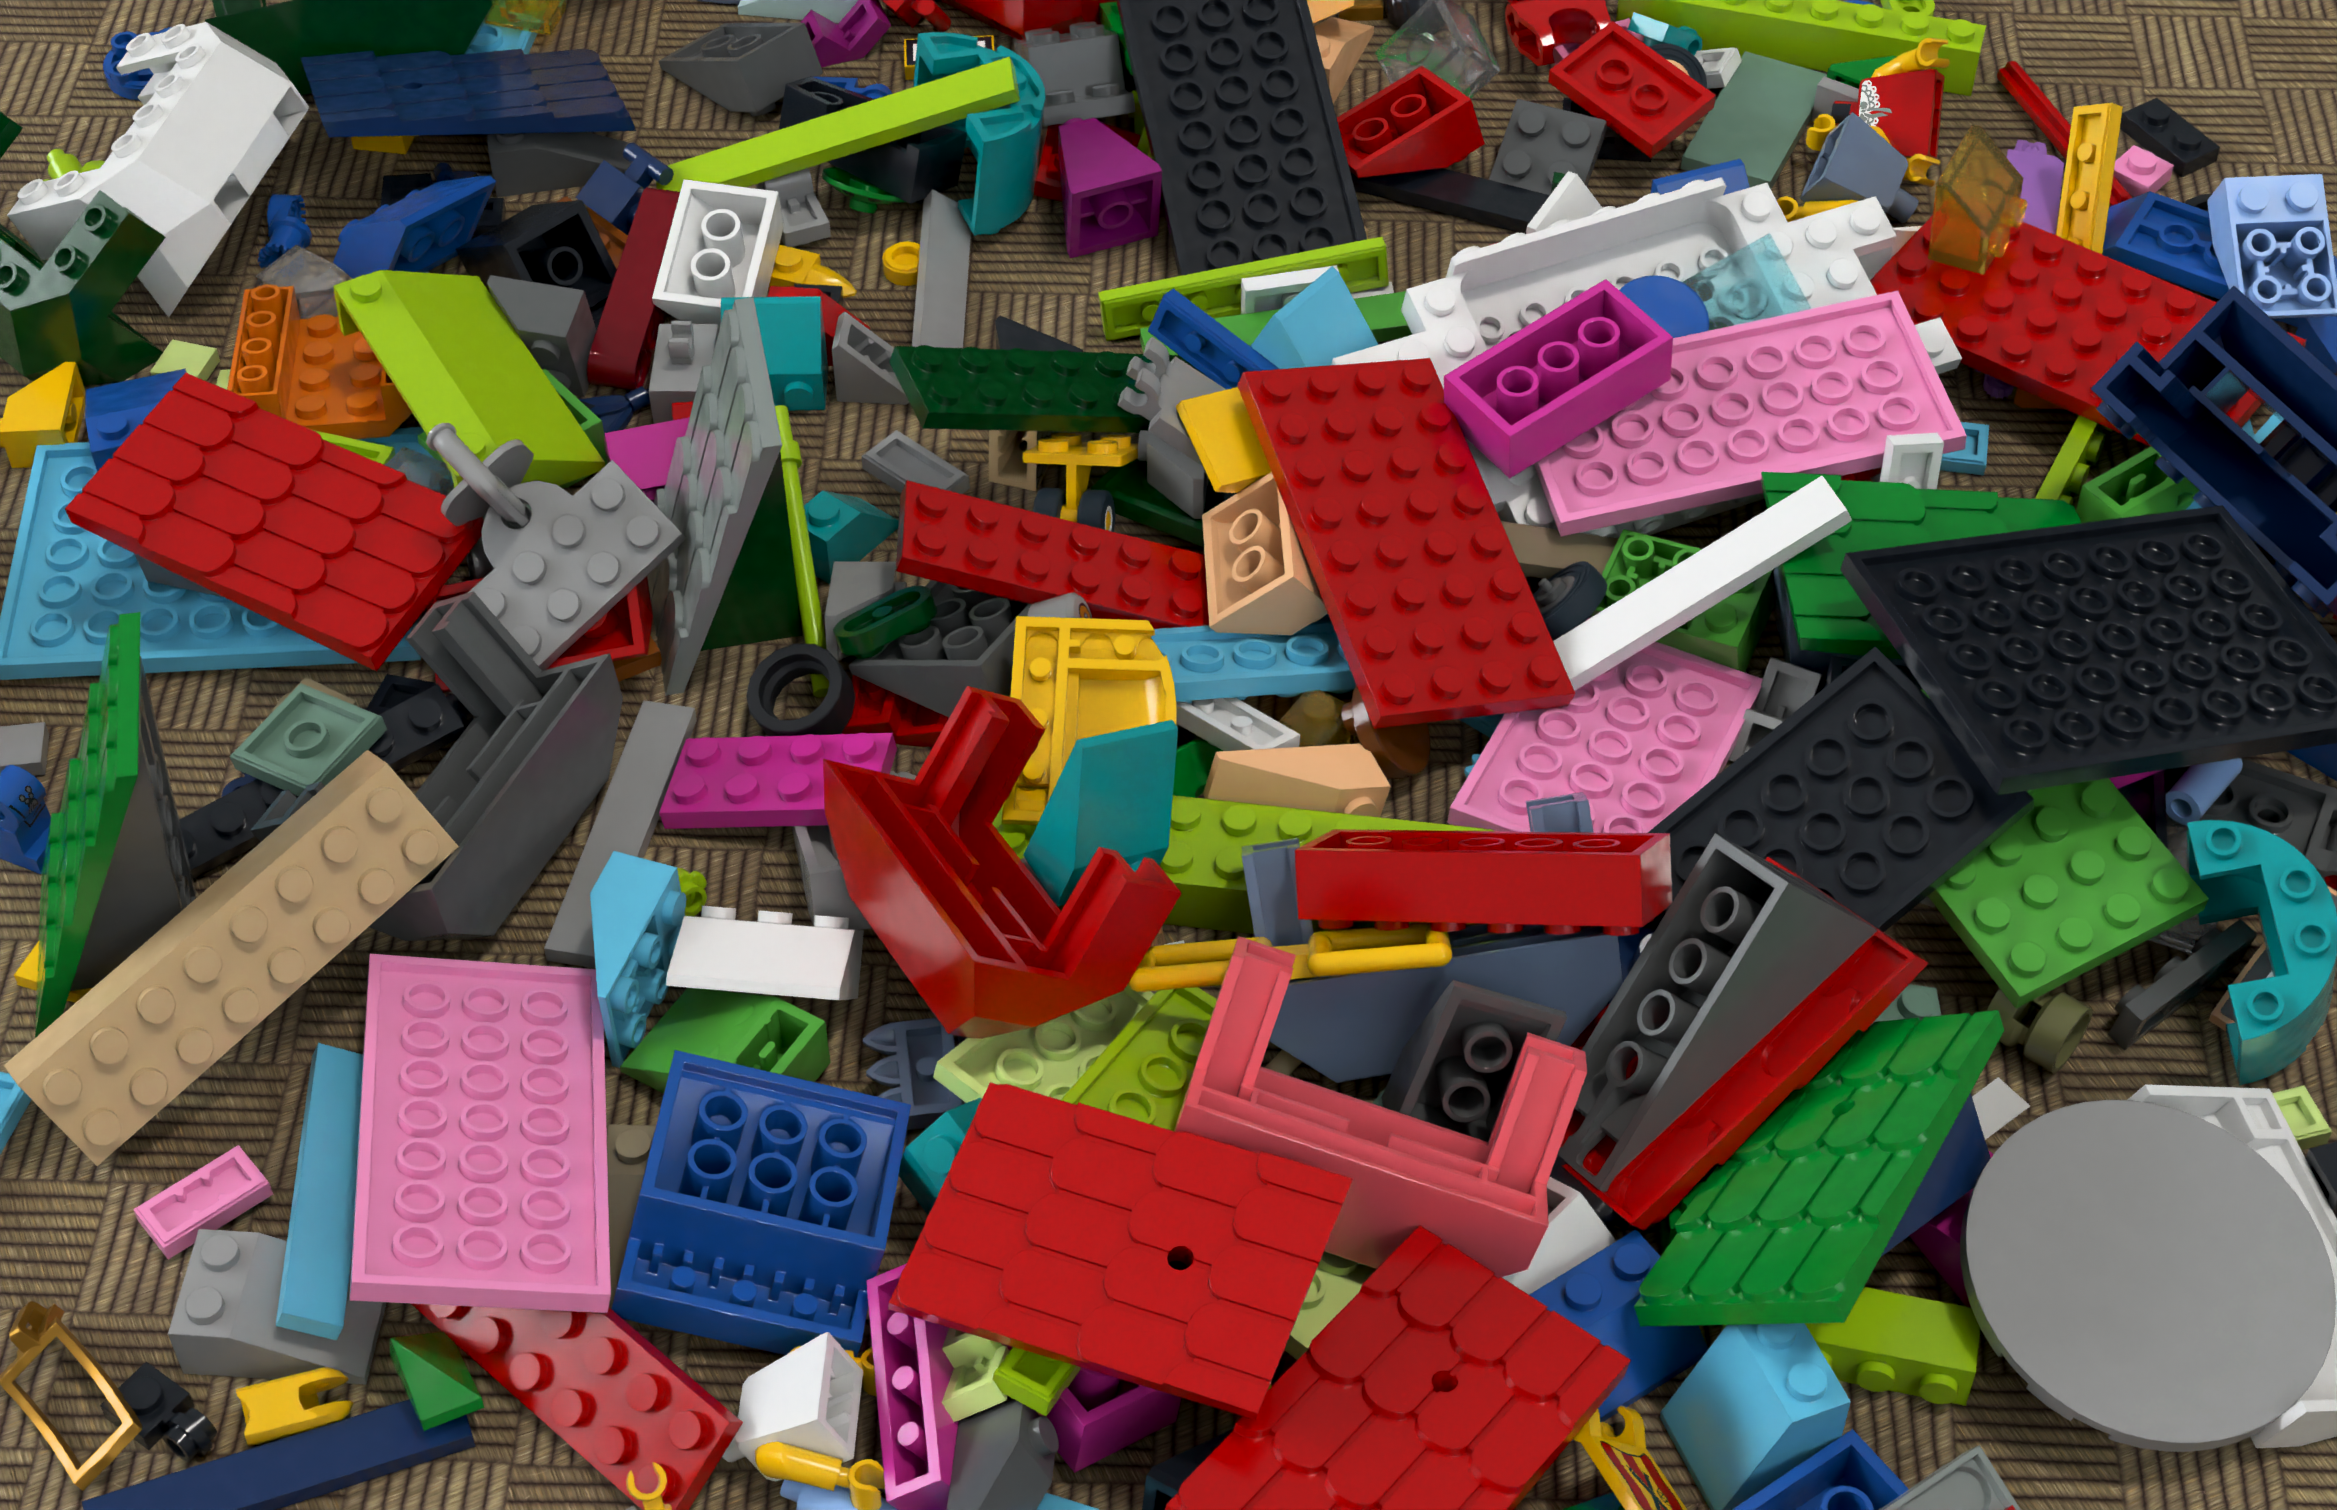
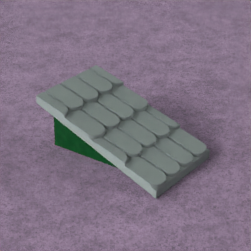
M754 297L737 299L734 301L733 309L724 311L711 365L702 366L686 434L683 437H678L676 440L665 488L657 489L654 504L686 537V540L647 575L656 637H658L657 644L662 658L661 671L664 674L665 696L684 693L700 651L803 636L780 453L782 441Z

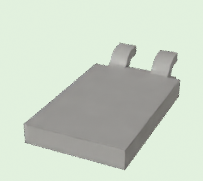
M1151 337L1146 343L1143 355L1154 363H1146L1137 356H1134L1129 362L1126 375L1136 380L1135 387L1145 394L1136 393L1133 389L1126 387L1120 394L1118 406L1132 414H1139L1149 420V432L1202 465L1175 406L1182 400L1227 389L1176 356L1170 362L1167 348L1160 341Z

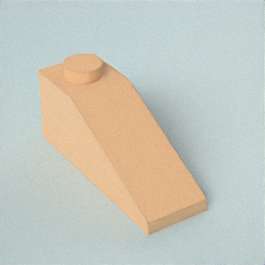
M1330 17L1314 26L1333 104L1372 38L1374 26L1336 17Z
M1361 743L1219 751L1215 753L1203 795L1205 799L1380 817L1391 786L1371 751L1364 749Z

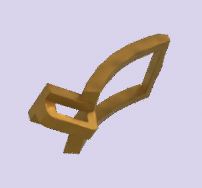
M30 1301L19 1311L9 1332L10 1340L18 1348L17 1358L0 1375V1385L41 1432L61 1461L73 1483L84 1491L142 1430V1424L108 1374L61 1322L64 1311L56 1304L46 1309L40 1304ZM56 1336L96 1382L122 1421V1424L83 1465L80 1464L54 1425L15 1381Z

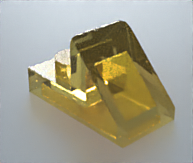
M495 0L496 5L485 21V24L551 35L567 9L566 0Z

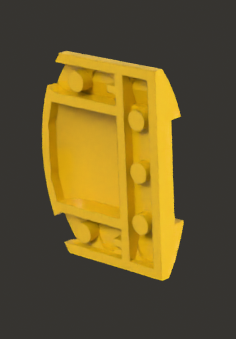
M1016 616L1010 697L1020 699L1045 728V732L1014 784L1010 796L1003 804L1002 824H1038L1078 739L1173 720L1177 726L1176 695L1171 667L1167 655H1162L1151 636L1155 635V630L1148 620Z

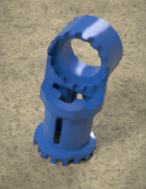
M273 194L269 200L267 223L270 240L259 251L258 262H260L261 268L265 267V272L271 271V276L274 278L275 275H279V279H283L284 276L286 279H291V276H294L296 272L299 273L302 266L301 252L310 245L312 240L310 228L302 223L306 222V218H301V214L305 215L306 210H301V207L305 208V203H300L304 201L301 195Z

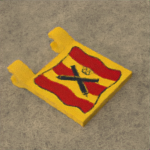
M1619 1406L1617 1411L1625 1420V1428L1619 1436H1616L1610 1424L1600 1422L1599 1409H1597L1573 1440L1582 1444L1625 1510H1687L1646 1449L1645 1427L1640 1414L1632 1408Z

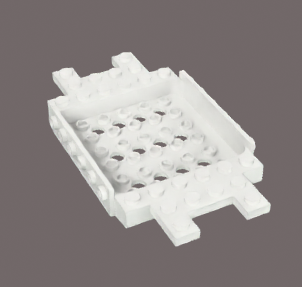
M1721 177L1706 182L1704 180H1695L1676 191L1662 195L1651 193L1632 204L1618 208L1614 206L1603 207L1591 216L1574 221L1568 219L1559 220L1546 229L1530 234L1515 233L1496 244L1482 248L1471 246L1461 250L1451 258L1446 278L1406 289L1401 312L1412 335L1333 358L1331 365L1430 358L1444 389V375L1605 279L1618 290L1634 279L1653 275L1673 278L1687 286L1692 283L1705 284L1713 293V299L1704 303L1709 315V325L1721 323L1728 327L1870 297L1877 294L1857 257L1892 247L1897 235L1876 196L1788 222L1768 183L1723 195L1726 185ZM1941 317L1916 324V330L1937 374L1956 369L1962 357ZM1466 439L1501 521L1558 529L1534 464L1509 479ZM1764 493L1580 533L1619 538L1623 529L1645 535H1652L1765 499Z

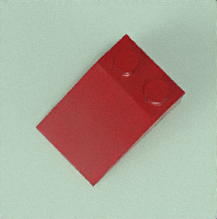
M1424 66L1418 67L1337 117L1350 172L1358 178L1447 168L1456 162L1464 160L1471 152L1485 144L1472 100Z

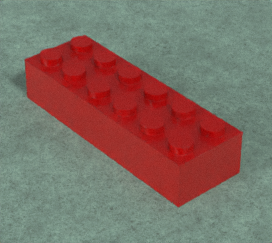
M1333 829L1295 850L1298 919L1318 920L1319 928L1344 929L1352 927L1354 921H1374V929L1392 931L1408 928L1409 922H1430V930L1453 932L1465 929L1466 923L1487 924V931L1492 933H1513L1523 930V925H1544L1545 933L1564 935L1580 932L1581 926H1603V934L1628 936L1639 933V927H1644L1647 923L1654 921L1657 915L1672 904L1670 833Z

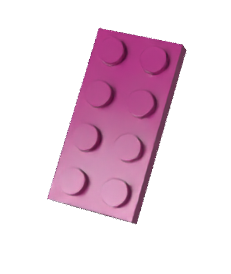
M893 733L703 737L686 739L659 815L665 829L828 825L824 807L823 759L890 774L897 752Z

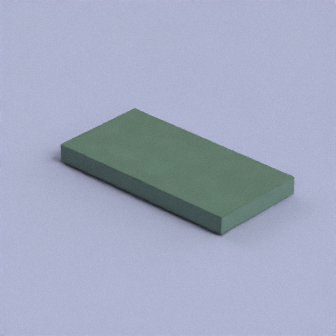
M1745 51L1741 57L1742 62L1726 87H1723L1715 100L1714 108L1708 112L1684 152L1681 169L1691 171L1741 159L1745 165L1749 187L1768 183L1770 189H1772L1812 119L1817 84L1824 76L1827 77V74Z

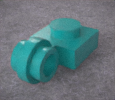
M1633 13L1627 30L1644 35L1642 42L1648 47L1667 43L1680 46L1693 55L1697 51H1701L1702 39L1698 36L1696 30L1687 26L1677 28L1644 15Z

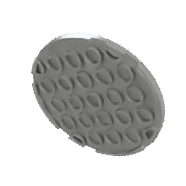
M2133 1100L2082 1102L2046 1113L2024 1125L1998 1148L1976 1180L1977 1182L1970 1195L1967 1209L1963 1215L1960 1235V1263L1970 1306L1980 1329L1997 1356L2005 1357L2012 1368L2028 1383L2026 1387L2028 1391L2067 1420L2071 1421L2075 1418L2109 1434L2108 1439L2143 1449L2166 1452H2192L2215 1449L2240 1442L2261 1432L2266 1426L2273 1423L2279 1416L2297 1403L2312 1385L2321 1370L2331 1346L2336 1316L2334 1277L2321 1234L2299 1196L2281 1174L2252 1148L2222 1128L2189 1113L2154 1103Z

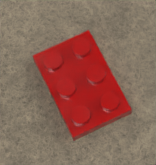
M1614 21L1610 22L1549 70L1548 83L1594 117L1606 120L1609 128L1650 158L1711 111L1715 104L1716 95Z

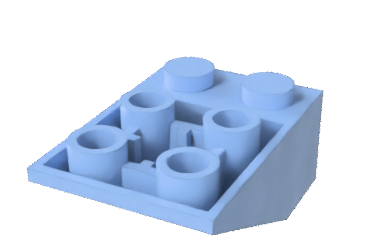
M2322 174L2224 178L2207 200L2213 248L2229 290L2235 286L2271 319L2337 316V279Z

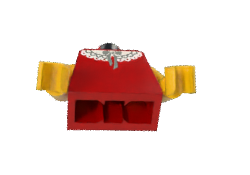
M1925 38L1919 43L1918 48L1902 53L1875 69L1872 78H1865L1860 81L1858 101H1834L1831 112L1836 126L1853 112L1868 125L1881 128L1891 145L1907 159L1908 167L1902 180L1913 181L1928 187H1933L1935 181L1926 177L1928 168L1931 165H1940L1937 153L1945 79L1936 69L1929 68H1946L1950 63L1949 59L1938 58L1939 48L1944 44L1947 45L1948 40Z

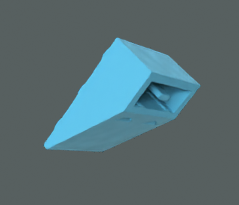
M613 851L590 892L597 995L612 1066L620 1068L631 1048L635 1049L642 1041L646 1029V1019L653 1005L662 1003L669 987L666 986V977L685 916L686 895L681 892L677 867Z

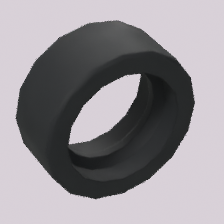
M792 644L775 650L761 661L750 678L746 695L750 714L767 736L840 734L853 715L856 700L852 680L830 651L815 644ZM808 674H822L828 679L829 688L826 697L820 706L809 715L796 720H779L775 716L773 710L776 698L782 689L794 679Z

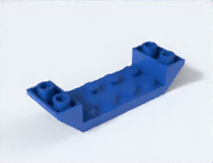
M2151 191L2109 207L2102 252L2104 256L2175 283L2180 287L2189 288L2217 299H2221L2229 291L2213 248L2208 211ZM2333 255L2337 279V258ZM2337 316L2273 319L2298 327L2295 335L2306 339L2305 349L2331 372L2337 373Z

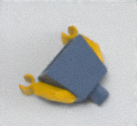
M1853 112L1838 126L1835 125V119L1832 116L1821 114L1814 120V127L1807 129V146L1812 150L1820 151L1800 197L1805 202L1804 206H1798L1796 200L1788 196L1777 200L1788 222L1876 196L1884 213L1889 214L1901 223H1905L1914 213L1919 203L1917 198L1900 188L1908 167L1907 159L1891 145L1881 128L1868 125Z

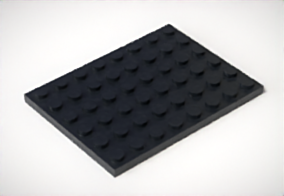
M2223 505L1845 554L1840 569L1997 795L2337 743V643Z

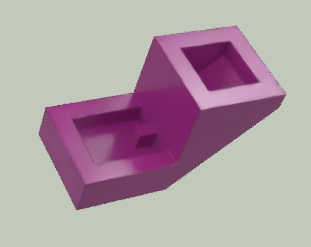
M858 0L838 25L813 10H810L800 22L805 23L821 68L864 58L891 27L879 0Z

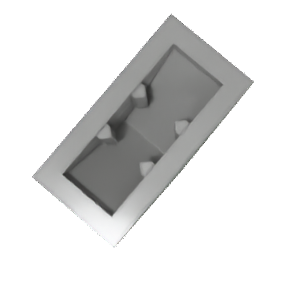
M846 312L838 316L832 346L837 401L908 404L909 401L889 363L894 348Z

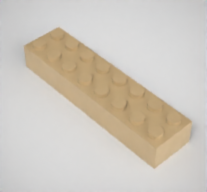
M366 750L3 1066L16 1084L98 1166L459 846L393 769L378 756Z

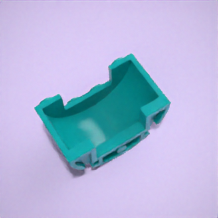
M945 32L918 33L913 87L1009 56L1015 67L1020 101L986 112L967 114V118L945 124L967 132L965 148H970L978 162L974 198L958 200V209L974 236L996 234L1001 228L1017 220L1028 209L1033 199L1045 104L1043 82L1036 70L1025 59L1002 45L994 51L978 46V37Z
M2201 820L2187 822L2186 872L2209 898L2204 911L2197 914L2199 925L2257 914L2274 976L2228 985L2236 1022L2226 1024V1034L2240 1086L2269 1077L2291 1064L2306 1050V1046L2316 1035L2319 1028L2323 1026L2332 1000L2337 959L2336 907L2324 879L2314 865L2300 851L2282 838L2252 825L2234 821Z

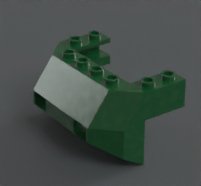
M212 0L216 17L205 19V22L277 63L300 95L312 93L301 61L303 57L374 51L376 57L428 51H442L450 56L466 54L496 3L495 0H291L267 6L266 0Z
M1 111L0 159L23 129V127ZM101 190L98 191L48 260H41L33 248L0 223V357L31 381H35L64 362H76L83 385L123 382L158 361L163 351L112 312V309L166 237Z

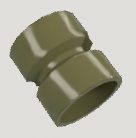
M2000 988L1987 1011L1999 1010L2005 1030L1999 1042L2009 1048L2021 1044L2024 1046V1057L2051 1073L2058 1072L2069 1060L2083 1038L2093 1014L2092 1008L2068 994L2059 993L2052 996L2050 991L2015 1008ZM2035 1008L2039 1009L2040 1011L2029 1028L2025 1027Z

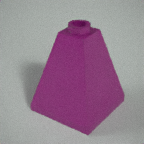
M1094 117L1085 120L1073 118L1059 126L1058 159L1066 249L1069 258L1158 236L1162 169L1160 165Z

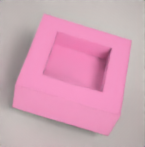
M2133 145L2115 161L2113 175L2130 195L2136 197L2149 191L2156 193L2170 180L2174 165L2155 156L2150 151Z

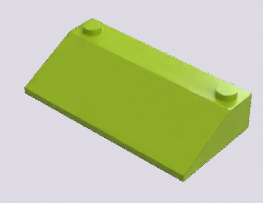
M378 270L333 285L341 332L344 336L358 331L361 332L427 436L436 425L450 423L455 427L456 435L481 462L501 445L508 441L519 439L534 454L533 460L521 483L542 481L560 486L599 472L605 467V461L479 276ZM439 453L451 472L455 488L463 478Z

